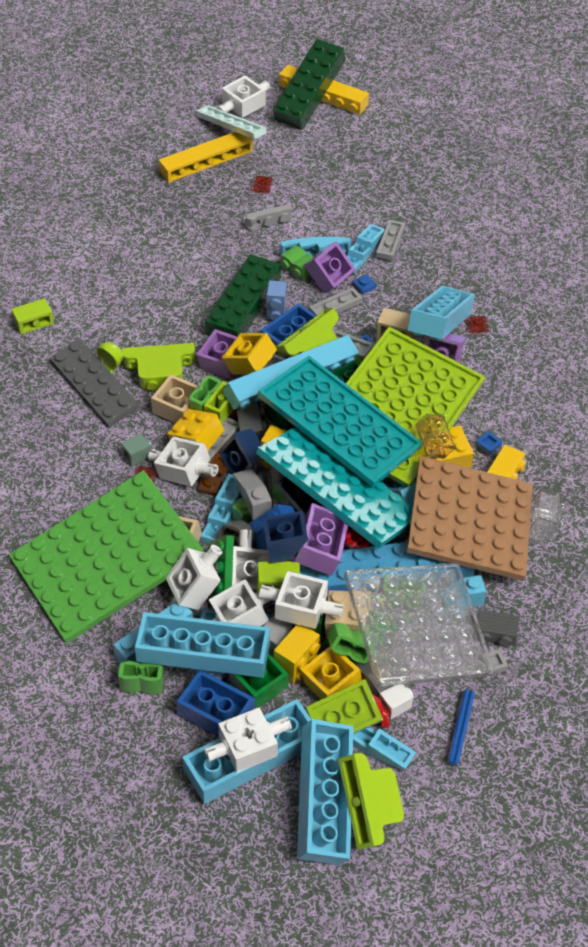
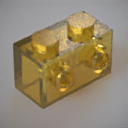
M425 414L415 424L427 457L445 459L455 449L444 416Z

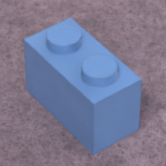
M269 280L267 320L274 321L286 312L287 282Z

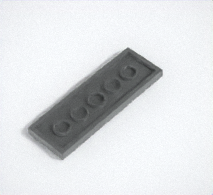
M80 338L50 357L52 363L108 427L115 425L140 407L138 402Z

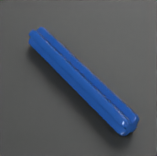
M465 689L463 692L447 759L449 765L458 766L475 695L473 690Z

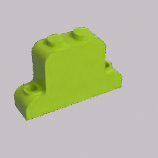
M335 308L323 310L276 346L277 353L281 357L288 356V358H291L338 339L332 329L339 319Z
M194 343L122 348L124 355L123 365L126 369L138 370L139 385L143 390L159 389L170 374L183 379L182 367L192 365L195 362Z
M362 753L338 758L357 850L381 845L384 842L383 826L398 823L404 819V811L395 772L391 768L371 770L367 757Z

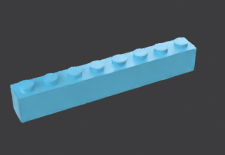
M346 335L228 382L223 393L233 410L240 407L244 409L254 401L257 403L263 401L257 396L258 391L308 355L330 371L355 361L359 351L349 335Z

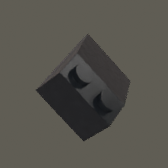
M287 477L277 482L271 493L280 505L293 506L295 512L303 511L304 517L312 503L324 507Z

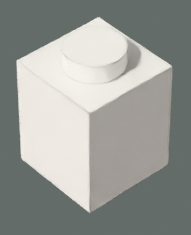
M402 682L381 692L379 696L384 709H387L390 719L412 708L413 693Z

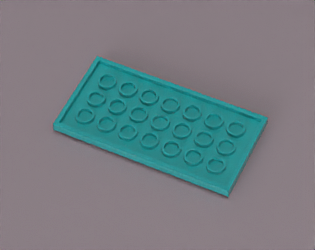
M309 355L264 386L257 394L260 399L371 487L377 485L423 446V442Z
M297 427L258 448L257 455L377 548H381L410 527L412 505L403 500L400 495L391 491L382 482L371 487Z

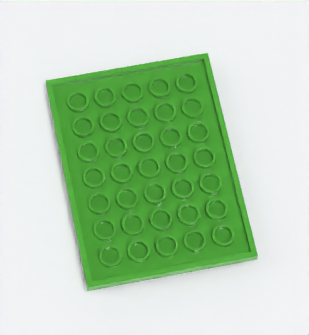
M143 470L10 553L9 556L65 642L68 643L164 582L187 548L201 552L205 551Z

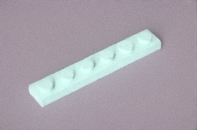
M208 105L196 110L197 117L251 139H259L262 135L267 134L266 127Z

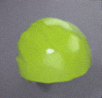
M111 342L102 343L97 348L100 361L113 375V372L123 360L124 355L121 349Z

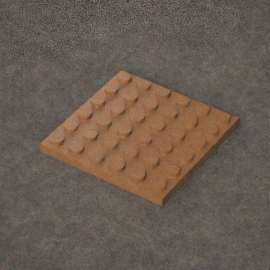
M420 456L406 552L524 581L527 573L533 484Z

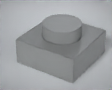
M500 649L481 654L480 661L488 676L508 670V664Z

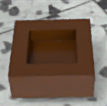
M219 452L209 462L210 464L218 465L216 476L219 478L228 470Z
M203 474L198 487V493L216 497L222 484V478Z

